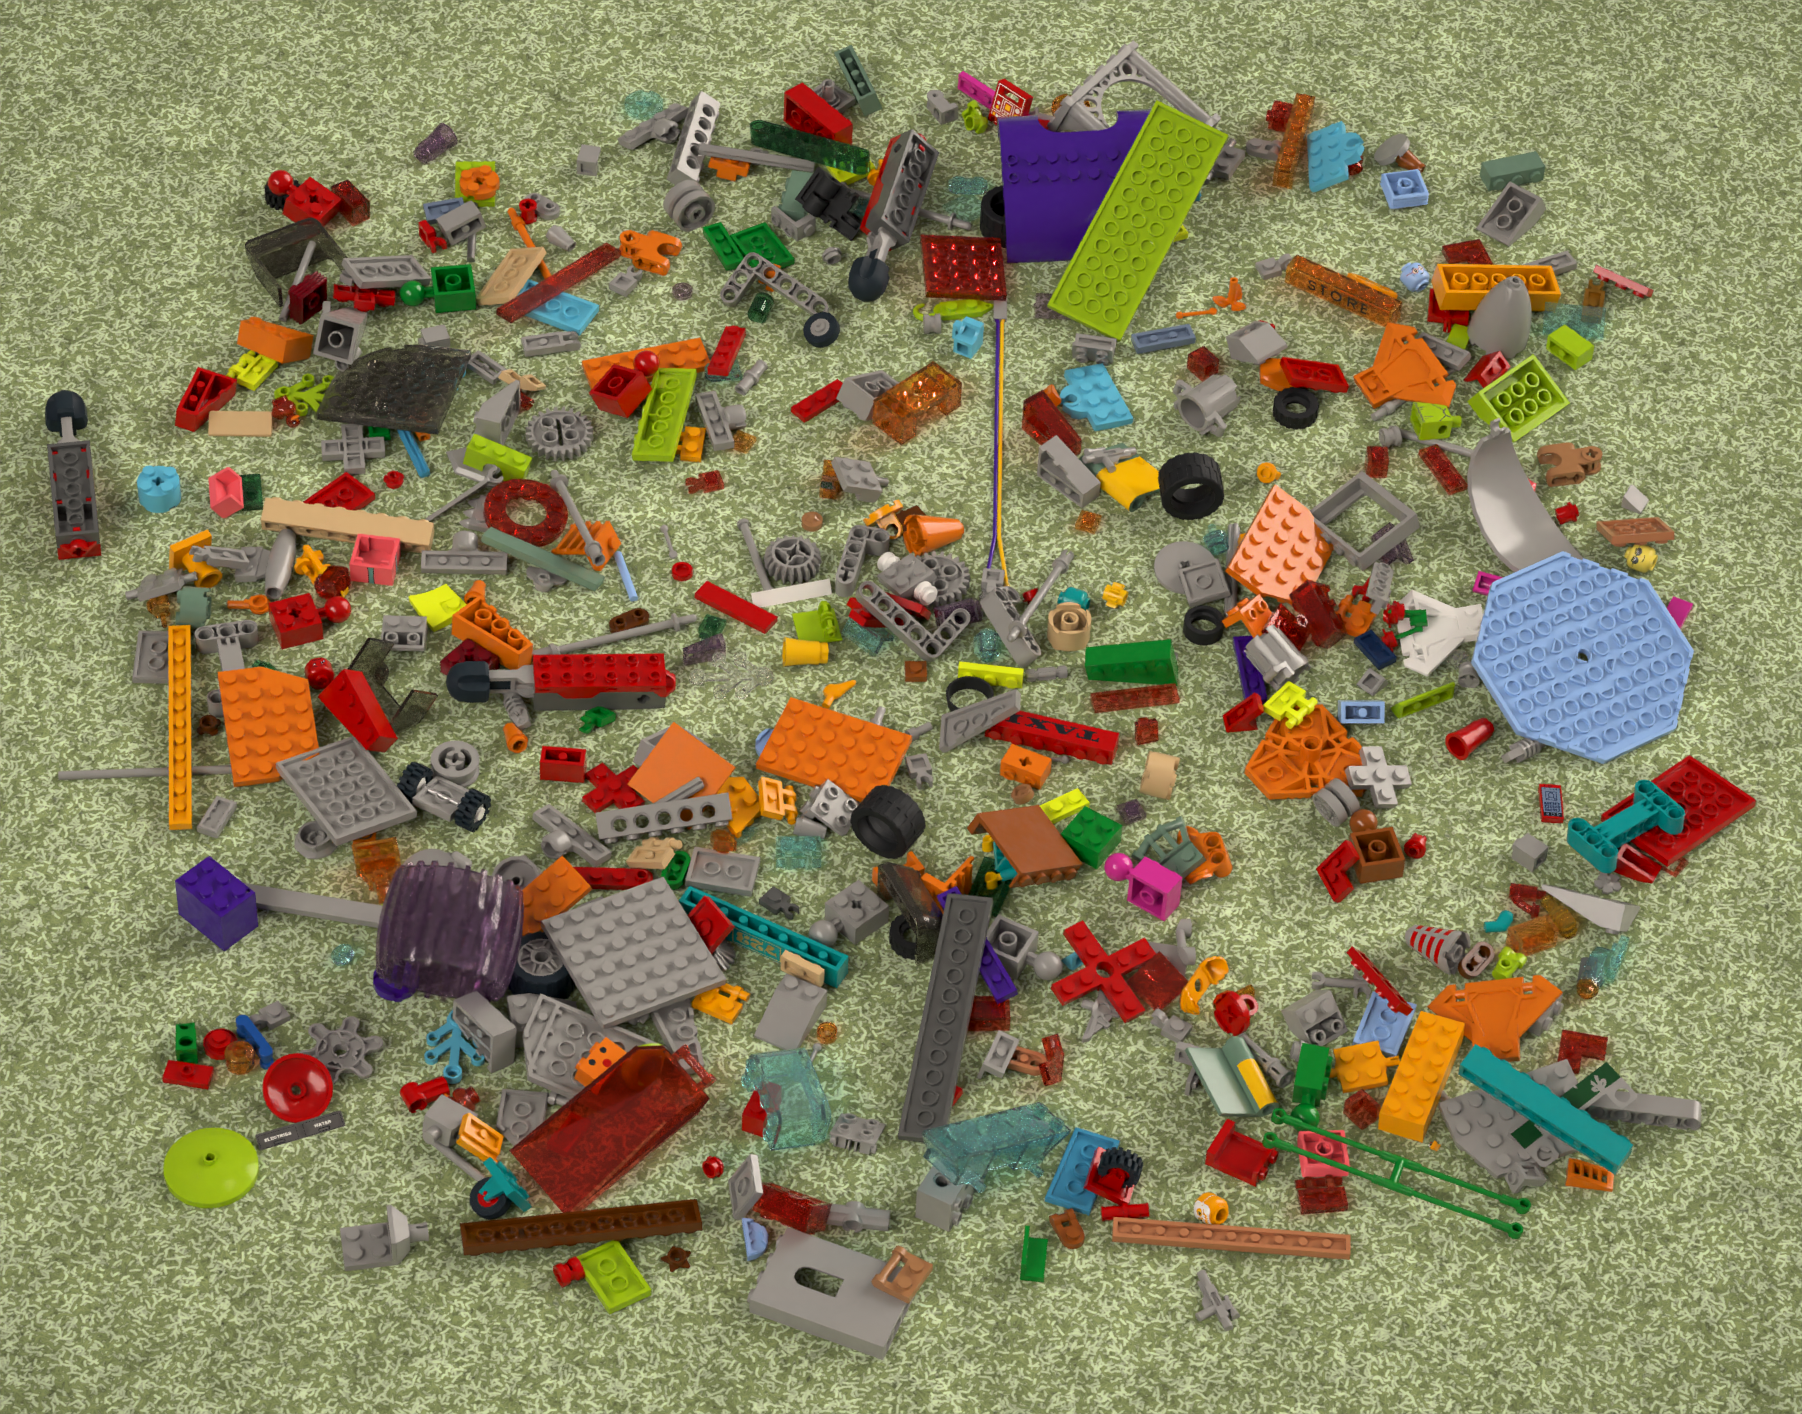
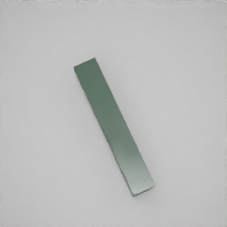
M490 527L482 535V543L590 590L596 591L604 582L605 576L493 527Z

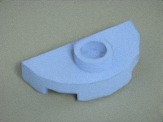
M742 1218L747 1261L757 1259L766 1251L768 1247V1233L766 1228L754 1222V1219Z

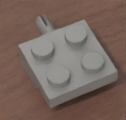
M834 457L831 462L843 491L855 493L858 501L874 503L883 492L881 486H888V478L875 475L870 462Z

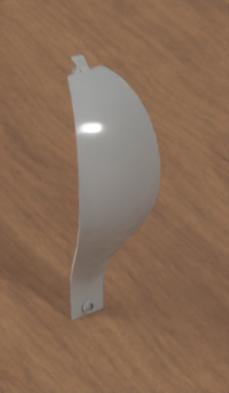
M1500 418L1492 420L1490 422L1491 433L1481 438L1471 455L1467 473L1469 499L1482 535L1495 555L1514 572L1562 551L1570 553L1571 557L1582 560L1583 557L1556 526L1530 484L1516 455L1511 431L1509 428L1499 427Z

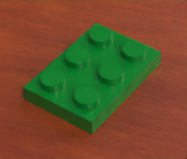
M766 222L730 235L743 257L748 253L755 252L772 264L780 265L781 269L795 263V258ZM751 260L749 262L751 268L759 264L758 260Z

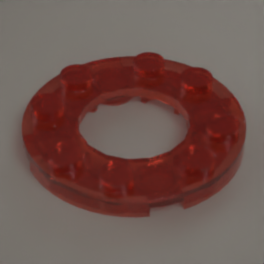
M511 479L496 485L487 494L484 502L483 517L488 528L493 527L536 547H542L554 542L562 535L568 520V509L562 497L549 485L529 479ZM518 498L528 501L536 500V503H540L546 510V518L540 524L523 526L515 523L508 517L506 505L511 500H518Z

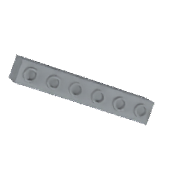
M700 91L690 102L670 166L667 180L674 185L685 180H694L696 182L700 180L698 175L704 167L702 162L706 156L698 154V147L700 143L710 144L712 140L710 136L716 127L714 123L720 114L718 111L720 102L703 91Z
M729 793L595 813L599 840H604L605 844L616 843L618 838L626 837L627 841L640 839L642 834L649 833V837L661 836L662 831L671 830V834L684 832V828L693 827V830H702L707 828V824L715 823V827L729 825L728 821H733ZM707 806L715 809V815L711 818H706L702 814L703 809ZM683 810L692 811L693 818L690 821L686 822L680 818ZM660 814H669L671 821L667 825L660 824L658 822ZM641 816L649 820V824L645 828H639L636 825V820ZM617 820H624L627 826L624 831L618 832L614 829V823Z

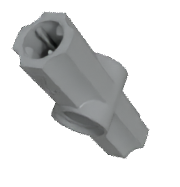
M850 1201L845 1205L820 1202L817 1223L842 1226L844 1230H855L854 1232H860L862 1229L888 1231L891 1210L866 1208L863 1203L858 1201Z

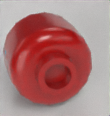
M325 658L311 659L305 666L304 673L306 679H308V683L313 689H325L335 678L332 665Z

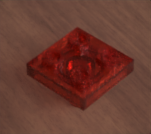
M1280 603L1273 610L1261 633L1268 634L1269 632L1266 628L1275 625L1300 652L1311 631L1306 627L1308 621L1304 615L1299 614L1295 617Z

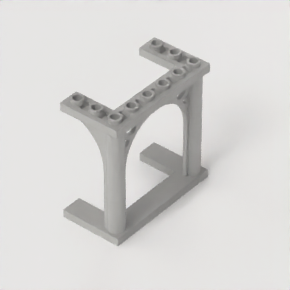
M1133 40L1128 45L1124 44L1118 50L1117 55H1111L1106 61L1107 64L1105 66L1101 64L1095 71L1094 76L1090 74L1083 82V86L1078 85L1073 90L1072 96L1067 95L1060 104L1062 106L1053 114L1055 117L1050 120L1047 127L1052 132L1063 130L1095 131L1110 128L1102 113V96L1110 86L1125 81L1138 82L1151 87L1178 111L1213 128L1217 126L1221 117L1216 113L1212 117L1208 115L1136 51L1139 45ZM1091 101L1096 105V107H1087L1084 105L1083 102Z

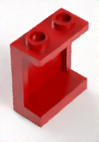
M1227 1119L1206 1152L1205 1164L1256 1187L1260 1180H1265L1269 1171L1268 1166L1270 1163L1275 1164L1279 1152L1276 1151V1147L1272 1149L1265 1148L1261 1142L1236 1132V1122Z

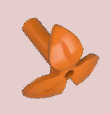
M1235 277L1230 279L1227 298L1223 296H1214L1212 298L1220 307L1225 308L1231 305L1232 311L1246 309L1244 303L1237 302L1242 299V289L1240 284H1238V279Z

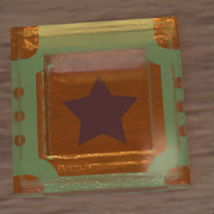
M738 430L733 436V449L747 454L755 444L756 437Z

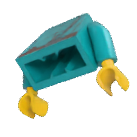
M985 835L983 837L982 851L992 852L994 850L995 870L1000 872L996 874L991 871L985 875L987 889L993 890L997 887V881L1002 880L1004 882L1013 879L1018 873L990 835Z

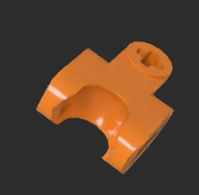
M626 230L620 234L619 238L621 243L619 253L622 256L632 259L633 265L638 269L666 276L670 270V262L668 258L662 255L678 256L682 249V243L678 238L653 230L649 231L647 235Z

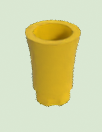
M784 637L782 647L783 667L828 663L829 647L826 642L820 643L819 641Z

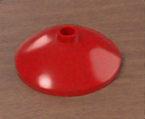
M293 1053L277 1059L269 1067L263 1079L262 1094L267 1107L276 1117L289 1123H297L318 1117L326 1110L332 1098L333 1082L328 1069L318 1059L303 1053ZM298 1087L300 1094H293L292 1088Z

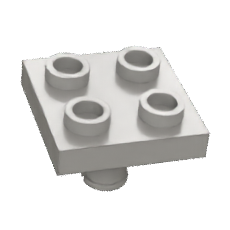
M831 79L823 80L819 86L813 89L818 96L825 99L840 114L852 107L856 101L855 97L836 86L835 82Z

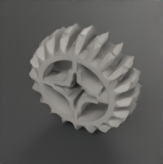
M793 534L792 537L784 535L783 539L777 537L775 542L771 541L765 550L764 562L766 571H768L770 577L774 576L775 581L782 579L783 584L790 581L791 585H793L794 581L801 584L803 579L809 582L810 577L815 578L816 573L820 570L821 557L815 542L811 543L810 538L804 540L802 535L795 537Z

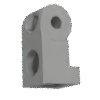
M931 90L927 93V109L941 125L958 119V106L955 102L950 104L940 90Z

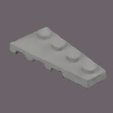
M691 997L649 1013L666 1047H668V1051L681 1076L701 1072L704 1068L700 1042H698L697 1027L693 1019L694 1012L690 1004Z

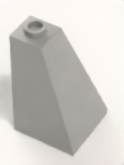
M349 306L321 314L313 354L352 365L365 331L368 312H362L357 310V308Z

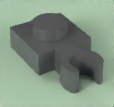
M774 886L759 899V904L775 915L781 911L787 919L792 920L793 914L789 911H795L799 914L800 908L798 905L790 903L791 897Z

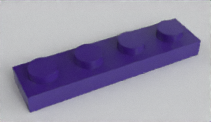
M1235 636L1232 643L1243 698L1245 700L1255 692L1261 696L1262 704L1264 705L1267 702V695L1263 676L1246 657L1247 654L1244 652L1246 645L1253 639V636Z

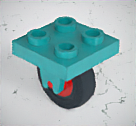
M491 1157L483 1162L492 1177H486L478 1181L471 1190L469 1203L472 1210L478 1216L488 1220L497 1219L506 1213L511 1202H514L523 1212L532 1207L527 1200L530 1197L522 1186L518 1185L516 1182L518 1179L510 1169L508 1170L501 1161L497 1163Z

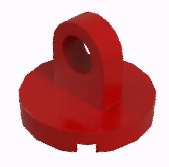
M1230 990L1216 995L1213 1005L1216 1004L1214 1017L1218 1025L1227 1034L1232 1033V1036L1246 1032L1250 1026V1018L1258 1011V1003L1254 997L1247 994L1240 996Z

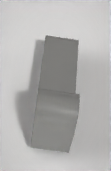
M855 525L851 528L836 573L835 592L838 596L849 597L854 593L866 554L881 556L889 552L890 534L888 531L864 525Z
M1010 586L996 587L980 601L981 607L1014 661L1020 667L1026 668L1041 655V649L1028 628L1024 637L1016 638L1014 642L1007 640V636L1010 633L1008 625L1011 621L1019 620L1021 617L1014 607L1021 599L1019 593Z

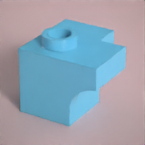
M967 316L962 322L956 320L952 329V338L954 339L953 352L972 359L983 345L984 323Z

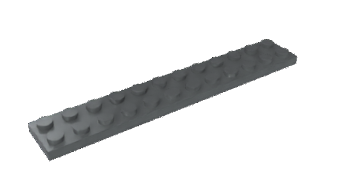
M947 894L898 1131L899 1140L945 1145L993 906L992 898Z

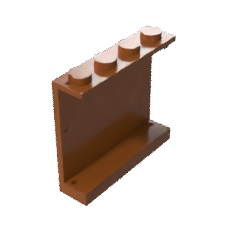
M1039 805L977 813L967 827L971 835L988 833L1018 873L1010 883V888L1071 880L1082 866V862Z

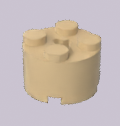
M1060 603L1056 609L1049 612L1048 641L1055 650H1083L1090 639L1091 614L1087 609L1086 611L1082 609L1081 605L1077 603Z
M1149 751L1139 792L1170 800L1172 787H1174L1177 777L1175 770L1178 769L1180 758Z

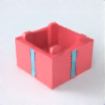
M358 534L349 564L350 581L393 586L401 557L400 538Z

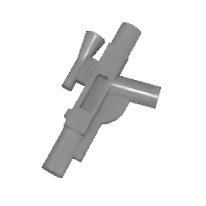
M1105 447L1096 449L1085 448V456L1082 457V462L1084 464L1103 463L1108 472L1112 473L1116 470L1114 464L1118 463L1120 459L1131 458L1132 455H1136L1137 450L1135 447L1124 449L1119 447L1106 450Z
M1198 1271L1197 1276L1200 1281H1197V1285L1203 1295V1310L1195 1313V1317L1201 1322L1216 1314L1224 1330H1232L1234 1326L1229 1319L1228 1312L1230 1311L1232 1320L1239 1318L1240 1314L1233 1307L1228 1295L1224 1296L1225 1300H1221L1218 1290L1211 1283L1206 1271Z

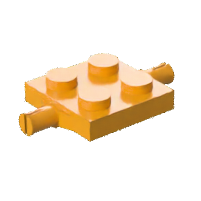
M1379 1041L1333 1049L1335 1068L1331 1069L1330 1078L1337 1077L1343 1093L1388 1085L1387 1067L1399 1065V1055L1385 1058L1381 1052Z

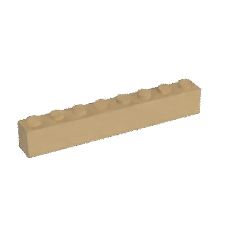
M279 497L265 498L261 516L262 530L280 532L283 529H290L296 535L355 543L358 534L400 538L401 551L422 553V550L431 551L434 537V523L425 519L412 520L405 516L392 517L384 513L372 514L364 510L352 511L346 510L343 507L332 508L319 503L313 505L299 500L286 501Z

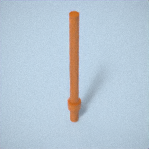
M509 208L507 213L512 220L511 224L519 232L526 247H536L525 229L523 219L518 216L514 208ZM542 259L537 267L548 286L559 290Z

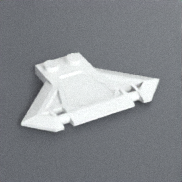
M1411 590L1399 601V603L1404 604L1405 610L1426 609L1428 626L1423 627V632H1417L1400 639L1402 655L1409 656V658L1403 660L1406 668L1428 677L1462 643L1477 640L1483 617L1481 604L1454 608L1414 590ZM1404 618L1403 621L1398 620L1399 634L1415 628L1410 626L1409 618Z

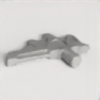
M1102 990L1099 991L1095 1002L1087 999L1082 1001L1081 1007L1091 1010L1092 1014L1082 1042H1089L1092 1036L1102 1028L1108 1029L1110 1027L1109 1022L1113 1017H1120Z

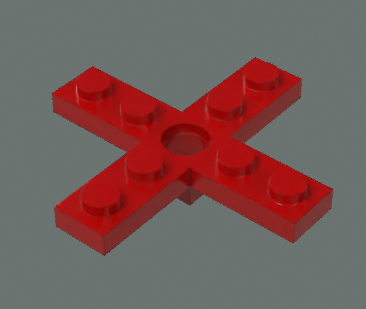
M1083 920L1064 929L1063 935L1077 953L1085 968L1052 984L1050 989L1061 1005L1065 1006L1097 989V991H1103L1125 1024L1143 1015L1145 1008L1122 976L1156 959L1157 954L1144 937L1108 956ZM1097 970L1107 972L1110 977H1101L1098 975Z

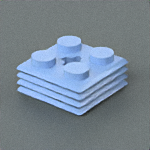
M1418 169L1381 174L1380 185L1390 209L1428 204L1429 193Z

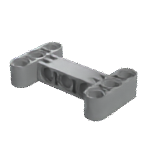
M252 620L199 627L195 631L197 651L202 654L218 652L222 671L245 669L241 649L254 647L259 641L258 626ZM220 689L212 690L207 695L208 712L216 718L224 717Z

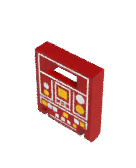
M1005 78L999 80L988 120L994 121V124L997 125V117L1028 116L1033 97ZM1012 93L1019 98L1018 103L1005 94Z

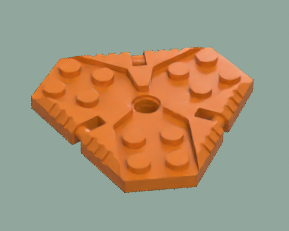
M1322 704L1316 705L1314 711L1309 715L1306 714L1303 717V721L1292 729H1289L1285 724L1289 720L1287 717H1284L1281 721L1274 719L1265 734V740H1261L1246 765L1244 772L1268 799L1311 798V796L1321 788H1324L1334 778L1341 780L1349 787L1345 769L1348 766H1363L1359 754L1362 746L1354 737L1347 738L1348 731ZM1296 705L1293 709L1298 711L1300 707ZM1366 789L1352 790L1356 797H1362Z

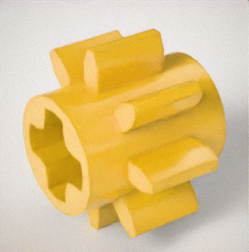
M1113 582L1112 586L1107 585L1105 587L1102 599L1107 601L1106 606L1115 609L1118 608V605H1125L1128 597V591L1124 590L1125 585Z

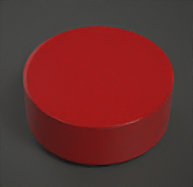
M687 562L675 563L671 569L672 577L677 581H687L693 576V568Z

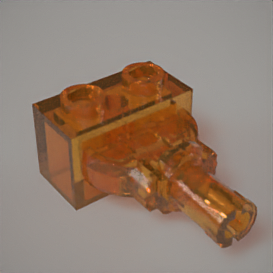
M396 837L352 844L353 861L357 877H361L368 884L371 892L374 891L373 883L375 884L379 905L385 904L384 900H386L387 904L392 903L389 880L391 887L394 888L396 885L395 878L401 867Z

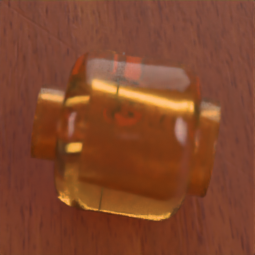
M237 1040L231 1042L226 1047L224 1056L225 1066L228 1071L236 1075H244L255 1066V1050L250 1043Z

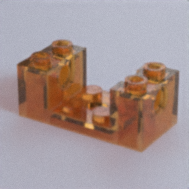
M932 361L873 400L872 423L902 445L916 436L917 418L934 406L945 416L961 406L962 382Z

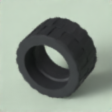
M1003 185L986 192L982 198L980 231L988 242L995 246L1006 248L1005 217L999 216L1004 214Z
M1196 452L1184 453L1170 458L1161 466L1158 472L1161 502L1165 511L1172 517L1182 520L1201 519L1211 515L1222 505L1224 489L1219 464L1212 457ZM1189 484H1202L1191 489H1181V487Z
M887 785L875 786L854 809L850 818L851 827L861 843L871 852L887 859L901 858L921 836L926 827L925 817L918 804L902 790Z

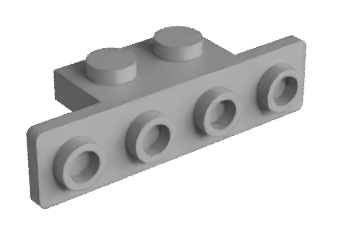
M1374 562L1366 596L1373 599L1370 611L1377 615L1381 608L1385 610L1390 600L1389 596L1392 591L1390 586L1394 570L1388 564L1382 562Z

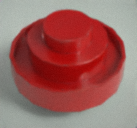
M224 1028L210 1031L203 1039L205 1054L215 1060L230 1058L236 1053L238 1048L236 1035Z

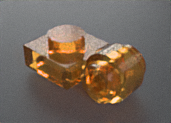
M723 829L711 831L710 844L713 850H716L718 853L736 851L737 842L734 836H730V832H726Z

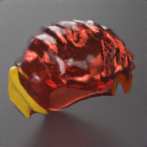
M331 565L323 567L317 573L314 581V589L317 595L325 600L333 596L345 597L351 587L349 569L344 566Z

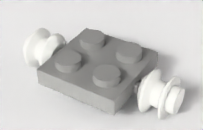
M886 552L880 556L877 567L883 572L878 574L877 577L882 585L896 596L905 599L914 594L915 599L923 605H929L935 601L938 591L930 583L937 579L933 570L913 554H909L901 560L892 552Z

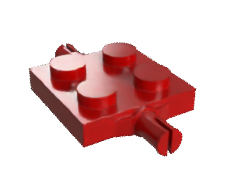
M1430 288L1427 322L1444 323L1443 332L1445 333L1447 327V333L1451 332L1452 324L1468 326L1469 310H1440L1434 289Z

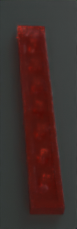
M607 242L500 306L496 310V315L510 323L515 322L621 256V251Z

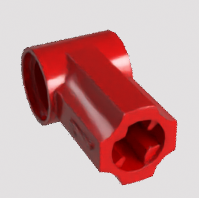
M441 1076L419 1085L416 1082L407 1083L400 1089L399 1093L409 1112L416 1113V1110H424L428 1103L436 1101L440 1095L445 1093L450 1095V1089L445 1077Z

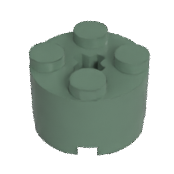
M184 586L182 590H178L177 603H180V612H176V625H190L191 630L205 626L206 619H210L211 597H207V592H211V588Z

